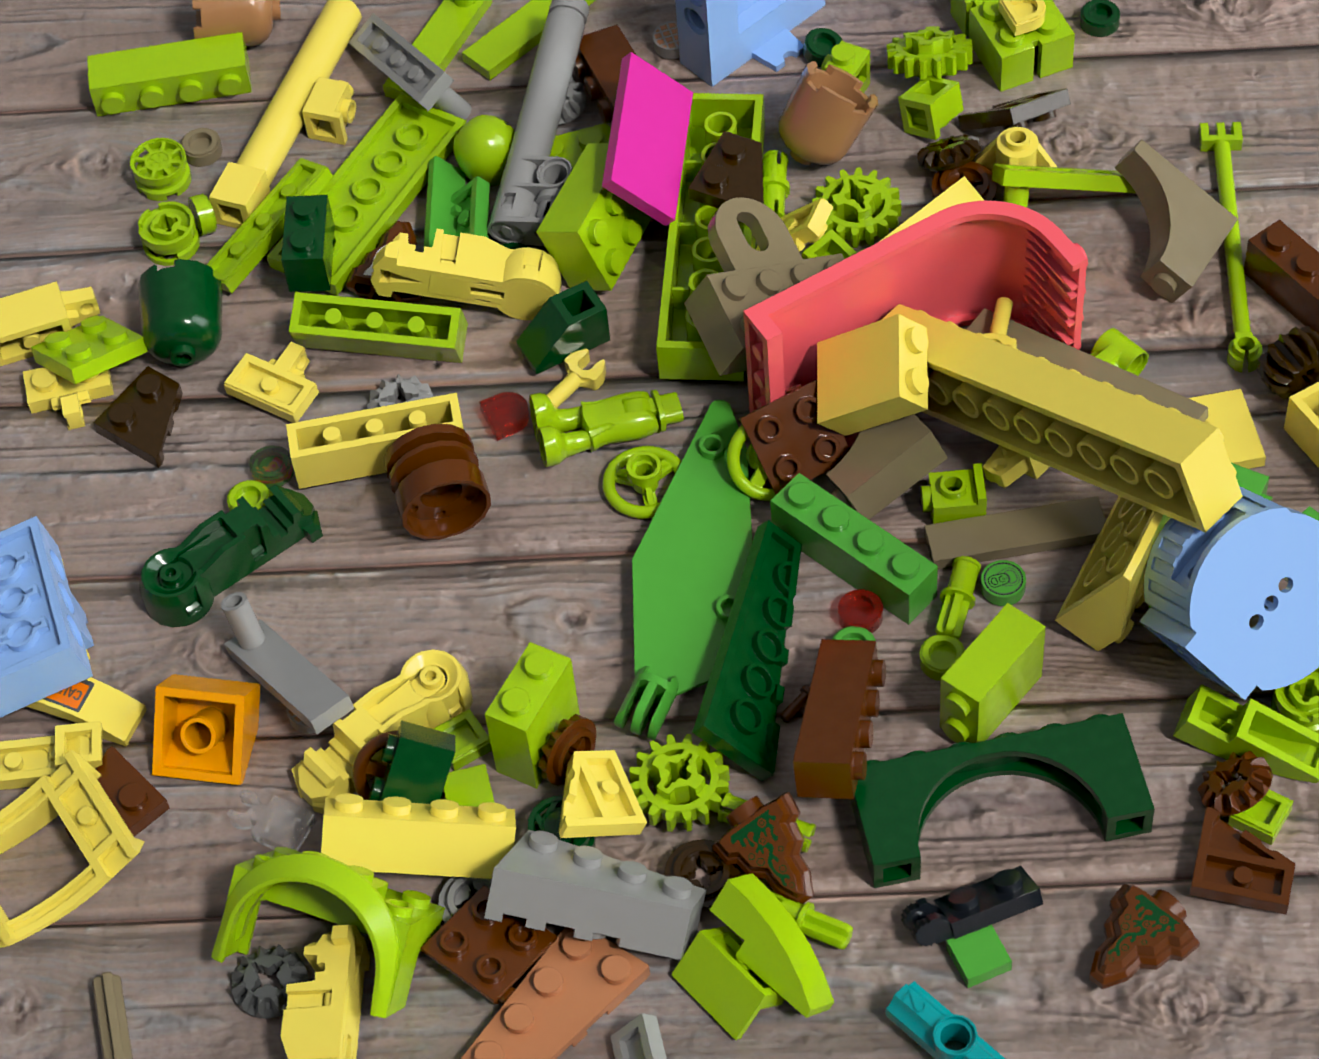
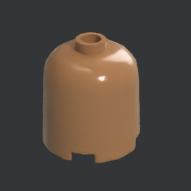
M192 0L193 10L201 9V11H196L194 39L242 32L245 46L258 45L270 36L273 20H281L280 0Z
M815 61L808 63L802 72L778 122L779 133L787 148L791 150V157L804 165H811V163L829 165L840 161L848 153L878 106V99L874 94L867 97L860 90L864 83L847 71L831 64L828 65L825 71L817 69L818 65Z

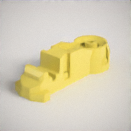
M436 229L433 246H424V252L415 251L416 245L408 244V234L400 232L393 239V242L388 243L376 254L372 266L374 270L370 280L379 296L391 297L392 292L395 291L494 307L504 314L520 320H533L547 300L561 291V274L558 264L545 251L529 247L517 248L515 250L509 249L485 236L461 232L460 236L443 234V229Z
M434 649L421 651L406 661L399 676L373 688L353 704L354 712L344 720L339 719L332 724L334 737L328 741L329 747L326 750L320 748L317 751L311 747L304 752V760H301L292 768L300 798H303L312 806L315 812L324 815L325 797L335 798L339 794H353L356 792L353 783V766L359 751L369 740L379 734L398 730L401 720L434 729L470 709L473 701L468 673L462 664L445 651ZM383 748L371 759L381 761ZM367 774V782L374 776Z
M349 924L335 925L332 928V932L323 934L318 942L304 946V956L315 970V980L286 984L288 999L287 1007L283 1010L280 1037L288 1059H356L365 971H369L370 955L365 939L357 929V926Z

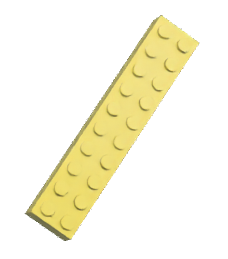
M898 304L883 318L900 314L927 327L929 388L928 410L922 411L925 414L1203 532H1207L1243 497L1236 479V470L1230 462L1223 443L1224 436L1219 428L1209 421L1197 420L1182 414L1175 408H1167L1148 401L1142 395L1130 394L1115 388L1108 382L1094 380L1082 375L1075 369H1066L1049 362L1044 357H1035L1022 352L1013 345H1004L989 339L982 333H973L958 327L951 321L945 322L932 317L922 310L917 311Z

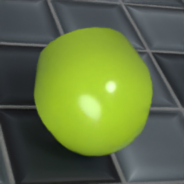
M491 115L476 116L463 125L455 136L453 145L455 159L460 169L470 180L478 176L489 182L490 186L500 185L515 131L507 121Z

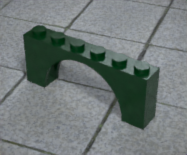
M1123 713L1110 716L1097 714L1087 718L1085 721L1065 725L1052 723L1039 730L1020 734L1007 732L990 740L975 743L963 741L955 743L949 748L930 752L913 751L903 757L885 761L868 760L865 780L857 781L854 799L850 800L874 889L919 880L921 875L919 841L929 816L938 804L952 792L968 783L987 777L999 775L1026 776L1059 787L1073 796L1089 811L1098 824L1105 842L1151 833L1155 808Z

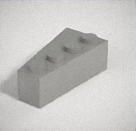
M528 830L494 867L484 918L502 922L503 914L526 918L525 927L545 931L546 923L573 929L575 932L574 938L588 941L611 936L617 938L616 943L618 947L681 960L696 937L706 889L692 885L689 880L683 877H668L647 870L643 864L635 861L623 862L603 855L600 850L591 846H576L561 841L550 832Z

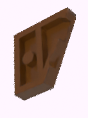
M113 746L106 750L102 758V765L96 769L101 774L97 780L135 837L169 810L170 807L166 798ZM66 827L65 830L69 838L77 845V843L75 842V840L73 839L72 835Z
M1206 807L1190 895L1287 915L1296 863L1278 851L1266 848L1259 838L1247 830L1240 833L1220 819L1221 813L1219 811Z

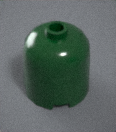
M177 259L174 260V267H167L157 271V265H153L141 274L138 282L141 333L147 350L159 361L177 366H188L209 358L218 349L222 336V282L213 276V268L198 261Z

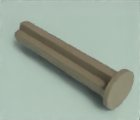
M104 972L101 976L95 977L92 982L103 1059H133L121 978L119 975H113L111 972Z

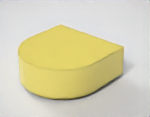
M999 0L998 10L1014 36L1036 30L1043 25L1046 5L1043 0Z

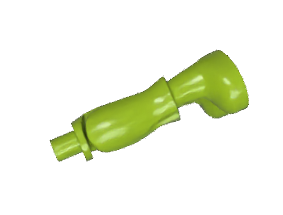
M657 389L651 390L650 395L646 391L625 392L598 401H581L580 406L568 409L555 408L545 393L529 395L533 429L536 441L539 442L540 455L545 467L560 464L566 458L586 450L594 452L608 444L646 438L655 433L666 431V425L684 421L683 410L677 392L659 395ZM578 428H581V429H582V430H580V431L568 432V431L575 430V429H578Z

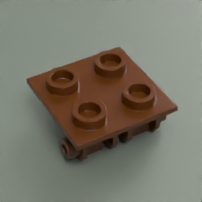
M817 379L804 386L801 384L794 385L785 391L786 395L739 418L775 495L798 473L811 480L833 469L850 450L844 435L817 424Z
M484 885L421 947V951L495 1005L499 1003L504 1005L515 991L512 985L557 940V936L546 928L545 931L525 927L526 918L503 914L502 922L485 919L490 889Z

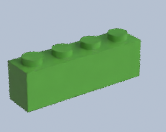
M798 473L770 500L771 522L801 543V551L908 625L937 597L938 566L802 474Z

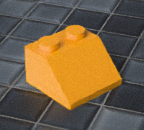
M172 674L158 684L155 690L152 775L241 785L244 782L259 727L261 684Z

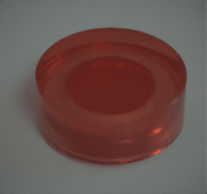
M863 589L853 590L845 594L838 604V620L841 627H862L871 633L875 632L883 621V604L881 599L875 593Z

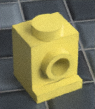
M318 77L302 110L308 138L341 145L346 144L348 138L345 127L347 123H352L356 113V102L352 100L354 89L348 82Z

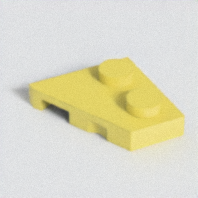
M615 750L574 751L567 763L558 832L560 838L640 835L647 821Z

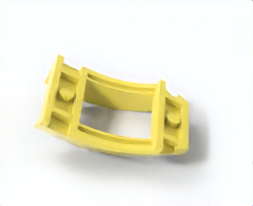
M69 750L64 755L66 761L50 777L43 775L22 795L0 811V854L31 837L57 816H60L90 865L51 897L11 920L8 919L0 905V948L11 946L39 932L79 907L140 853L145 842L135 838L98 782L97 779L101 774L75 751Z

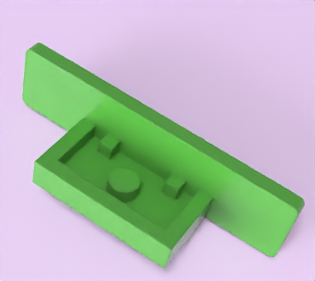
M434 156L429 160L424 246H433L436 229H443V234L460 236L461 232L489 238L487 227L488 212L490 210V183L476 176L465 185L466 175L461 169L438 156Z

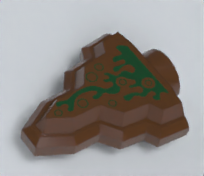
M790 792L781 794L777 799L765 805L756 795L725 817L732 828L711 847L726 865L737 864L746 874L753 873L757 878H765L775 893L795 902L804 904L814 897L811 870L800 855L804 837L796 822L801 812Z
M1123 884L1110 900L1109 906L1112 913L1103 927L1106 940L1095 951L1089 979L1103 990L1128 981L1139 969L1157 970L1170 959L1182 961L1196 950L1200 942L1194 936L1191 929L1183 922L1187 914L1179 900L1161 889L1156 890L1151 896L1135 885Z

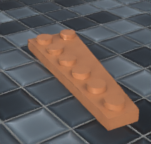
M565 927L558 935L557 940L546 950L461 1059H556L570 1045L575 1047L587 1035V1029L603 1014L609 1015L649 977L650 967L647 963L606 938L593 939L592 941L574 938L575 932L573 929Z

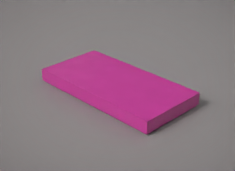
M630 52L622 58L602 187L664 226H667L675 221L693 92Z

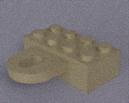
M739 197L727 200L711 217L708 224V238L724 272L706 275L684 302L719 376L747 371L744 310L845 259L842 253L803 259L782 219L765 204L750 198ZM737 221L749 227L760 251L753 249L748 244Z

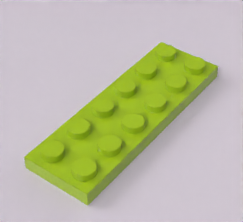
M399 94L334 173V177L318 194L328 195L335 225L331 290L327 292L338 296L346 286L352 268L362 264L366 253L373 251L377 247L382 235L400 218L428 182L429 160L434 156L446 160L453 151L454 138L463 125L467 123L465 119L435 107L428 111L416 100ZM282 237L268 254L267 259L269 267L284 273L281 261Z

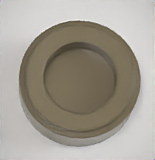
M194 129L188 132L181 141V145L186 153L187 162L192 166L204 167L211 165L222 155L223 149L220 137L212 129Z

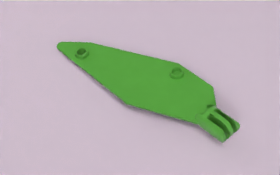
M715 400L710 404L632 558L634 680L613 723L615 726L623 729L639 699L632 718L630 732L641 735L654 708H657L651 719L647 738L654 741L676 696L708 683L753 543L750 497L735 485L727 467L728 446L739 427L730 404L724 400ZM744 442L740 451V466L744 475L749 480L748 462L746 459L747 448Z

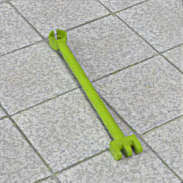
M1216 122L1215 135H1209L1208 123H1199L1200 152L1214 151L1219 202L1238 218L1231 151L1242 150L1243 135L1241 122H1232L1231 134H1226L1224 122ZM1237 220L1224 239L1234 339L1228 346L1227 363L1232 369L1242 373L1245 350H1249L1247 370L1252 372L1259 367V358L1263 353L1261 343L1251 332L1239 221Z

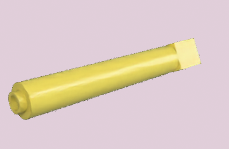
M328 0L237 163L228 162L209 196L217 224L238 229L271 192L270 185L305 123L302 110L318 77L330 78L361 21V13L351 0Z

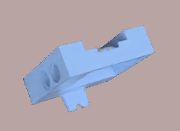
M675 0L680 63L711 87L752 58L778 72L785 67L784 59L786 57L794 56L797 58L803 53V44L790 31L824 7L825 0Z
M37 516L0 532V718L93 677L86 649L93 647L94 643L86 625L88 623L86 613L70 591L58 545Z

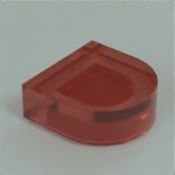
M502 392L479 401L480 411L497 441L520 432L529 422L528 404L520 394Z

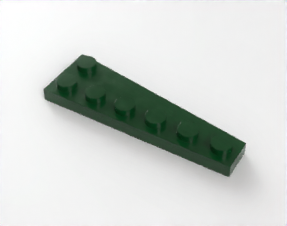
M770 520L757 527L692 732L761 781L773 776L775 772L780 725L776 724L775 721L777 706L783 703L785 687L780 685L782 667L788 664L789 650L785 648L786 630L792 627L793 599L796 595L802 546L801 543Z

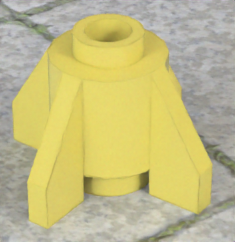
M1012 127L1002 131L995 140L977 155L975 161L987 167L992 173L993 164L1057 167L1040 145L1033 131L1023 127Z

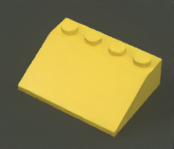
M1118 496L1055 621L1096 651L1102 650L1114 641L1117 644L1121 643L1128 636L1134 625V621L1130 619L1134 610L1145 601L1144 576L1147 561L1153 544L1170 517Z

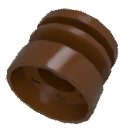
M451 424L422 426L400 436L389 446L384 457L385 471L390 480L391 490L395 494L396 506L403 527L411 535L422 539H444L473 528L486 516L491 506L490 492L483 472L479 469L478 457L474 452L471 437L464 429Z

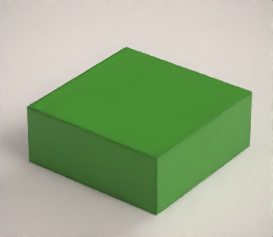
M992 925L957 939L951 938L946 940V950L967 988L1012 970V960Z

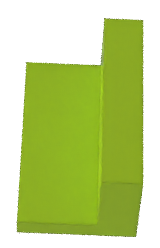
M728 926L701 930L671 975L735 1040L741 1039L761 1009L782 1005L785 999L735 956L743 941Z

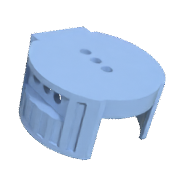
M1240 487L1243 497L1207 532L1198 530L1173 518H1170L1153 544L1147 561L1144 576V598L1150 609L1139 622L1199 674L1246 700L1255 687L1262 691L1282 688L1303 679L1319 667V521ZM1286 577L1284 580L1288 582V585L1285 589L1279 590L1280 580ZM1269 596H1273V603L1268 601L1266 598ZM1258 614V623L1250 628V618Z

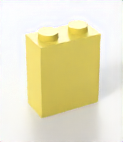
M897 314L817 342V424L847 436L928 410L927 327Z

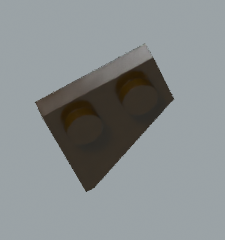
M1068 89L1039 92L993 105L991 110L958 115L961 131L1003 126L1004 130L1012 127L1026 128L1028 127V119L1032 118L1033 122H1039L1057 116L1056 109L1070 105L1071 102Z
M724 131L689 186V199L715 208H719L727 200L739 197L750 198L764 204L762 143Z
M147 366L93 422L96 432L159 468L164 460L162 450L166 437L171 436L174 426L173 415L179 409L183 395L180 383Z

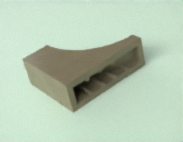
M1141 139L1120 159L1115 169L1129 182L1138 195L1149 223L1150 252L1140 278L1147 282L1157 294L1173 303L1194 286L1238 218Z
M913 414L860 431L848 453L826 475L836 488L831 494L870 520L948 457L931 430Z

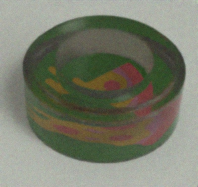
M270 445L262 447L250 458L249 468L253 480L263 483L268 489L275 484L278 486L285 485L294 474L290 453L281 446Z

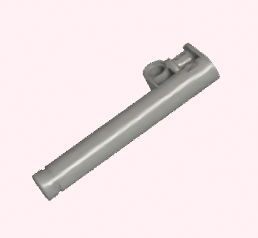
M551 0L487 227L491 237L499 242L544 246L536 231L573 169L567 159L550 157L589 15V5L585 0Z

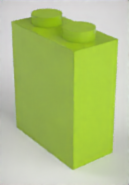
M1009 603L1001 609L941 677L939 727L956 743L963 741L975 743L987 740L1042 677L1046 626Z
M529 642L485 713L494 762L498 773L536 789L540 785L543 778L541 777L542 769L538 766V763L544 755L542 746L548 743L550 732H555L563 719L569 720L575 714L580 715L571 658Z

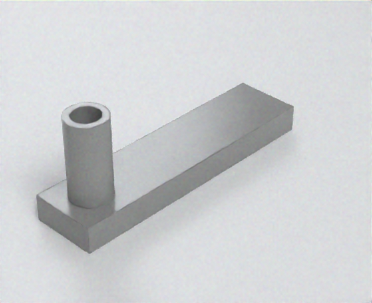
M374 13L349 42V44L428 111L435 105L438 109L465 120L470 115L471 105L449 87L454 79Z
M235 592L222 600L221 608L235 637L224 643L230 657L311 730L319 734L355 709L347 693L261 619H257L244 593Z

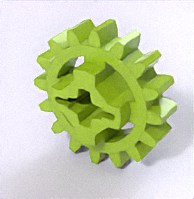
M928 26L924 30H918V32L903 33V38L894 37L892 43L887 44V68L893 69V74L895 75L905 73V78L917 76L920 80H925L928 76H934L937 79H941L942 76L957 75V70L966 71L968 70V65L973 64L972 39H966V34L964 33L954 35V30L943 32L940 30V27Z
M856 167L854 175H848L844 169L840 170V178L837 180L831 176L825 177V187L817 186L816 198H812V202L824 198L833 206L826 222L828 228L825 234L833 229L844 241L851 240L853 248L858 247L860 240H865L867 244L872 246L874 245L875 236L878 235L881 238L887 236L889 228L896 229L898 227V217L902 213V200H899V188H891V179L886 177L878 180L876 170H872L868 176L862 175L861 167Z
M672 734L667 735V745L660 746L654 740L649 742L651 754L638 752L636 754L637 766L630 767L629 769L630 785L643 814L648 812L649 824L655 826L661 820H665L667 831L669 832L674 830L676 823H683L687 832L692 831V821L696 819L708 825L710 823L709 811L719 813L720 809L723 810L721 805L722 798L728 792L730 793L728 782L730 781L728 765H723L722 753L719 751L710 753V745L704 740L697 746L693 745L691 734H686L683 742L676 743ZM703 770H705L710 777L709 785L705 783V777L702 776ZM650 780L654 782V787L657 789L655 796L649 789Z

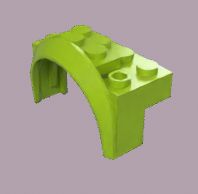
M275 847L273 851L255 855L254 858L235 865L211 958L222 963L226 957L239 952L245 955L249 953L262 900L290 907L339 925H355L360 932L369 935L375 955L376 973L370 1015L387 1018L405 1008L418 954L421 952V947L440 929L445 907L431 903V897L422 892L405 890L401 893L389 889L388 882L374 877V872L367 868L354 865L348 866L343 862L315 851H303L301 853L291 848Z

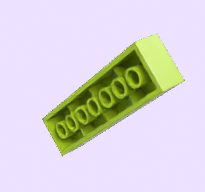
M693 93L675 221L669 224L656 345L659 379L744 381L745 371L719 376L684 304L706 275L724 272L708 238V224L718 208L689 199L688 188L724 131L761 142L763 158L765 136L764 94ZM737 221L746 241L755 249L756 240L746 224Z

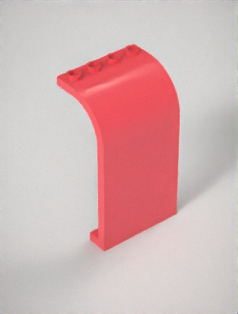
M972 201L945 208L743 311L749 411L751 413L786 395L785 391L794 385L801 384L804 386L817 379V342L880 321L898 304L917 311L922 310L932 317L945 322L951 321L958 327L971 325L984 308L994 312L997 299L1006 297L1013 302L1010 320L1080 350L1081 329L1084 320L1083 305L1086 293V269L1088 266L1087 255L1078 243H1073L1052 221L1024 206L1002 201Z

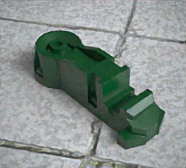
M275 484L268 489L269 498L263 501L264 506L258 510L256 506L252 507L242 496L236 500L237 507L226 514L221 510L199 524L179 546L163 549L153 554L145 562L139 579V592L150 618L160 625L172 628L191 625L209 612L215 596L306 537L310 542L314 543L323 537L319 515L315 511L314 505L304 494Z

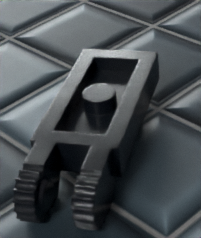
M1018 866L1013 869L1002 870L993 877L973 885L956 888L950 894L937 898L934 901L927 898L916 900L914 904L906 905V908L902 909L903 913L900 915L906 929L913 932L911 935L916 943L920 944L921 947L923 945L927 947L929 945L932 946L933 943L938 944L951 938L957 939L1043 905L1040 888L1024 868Z

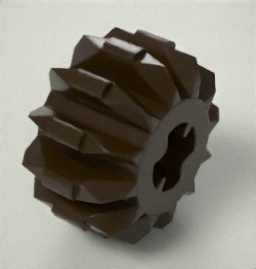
M1309 326L1300 329L1294 327L1288 334H1280L1278 340L1268 344V351L1259 358L1260 364L1257 372L1262 377L1261 380L1274 394H1277L1283 400L1289 399L1290 396L1319 382V333L1313 331Z

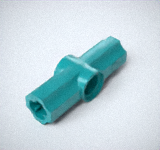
M915 981L908 985L905 984L894 994L892 1001L886 1007V1017L925 1049L933 1059H1005L978 1036L976 1026L970 1019L963 1015L952 1014ZM955 1040L962 1042L966 1047L955 1051L946 1048L944 1044Z

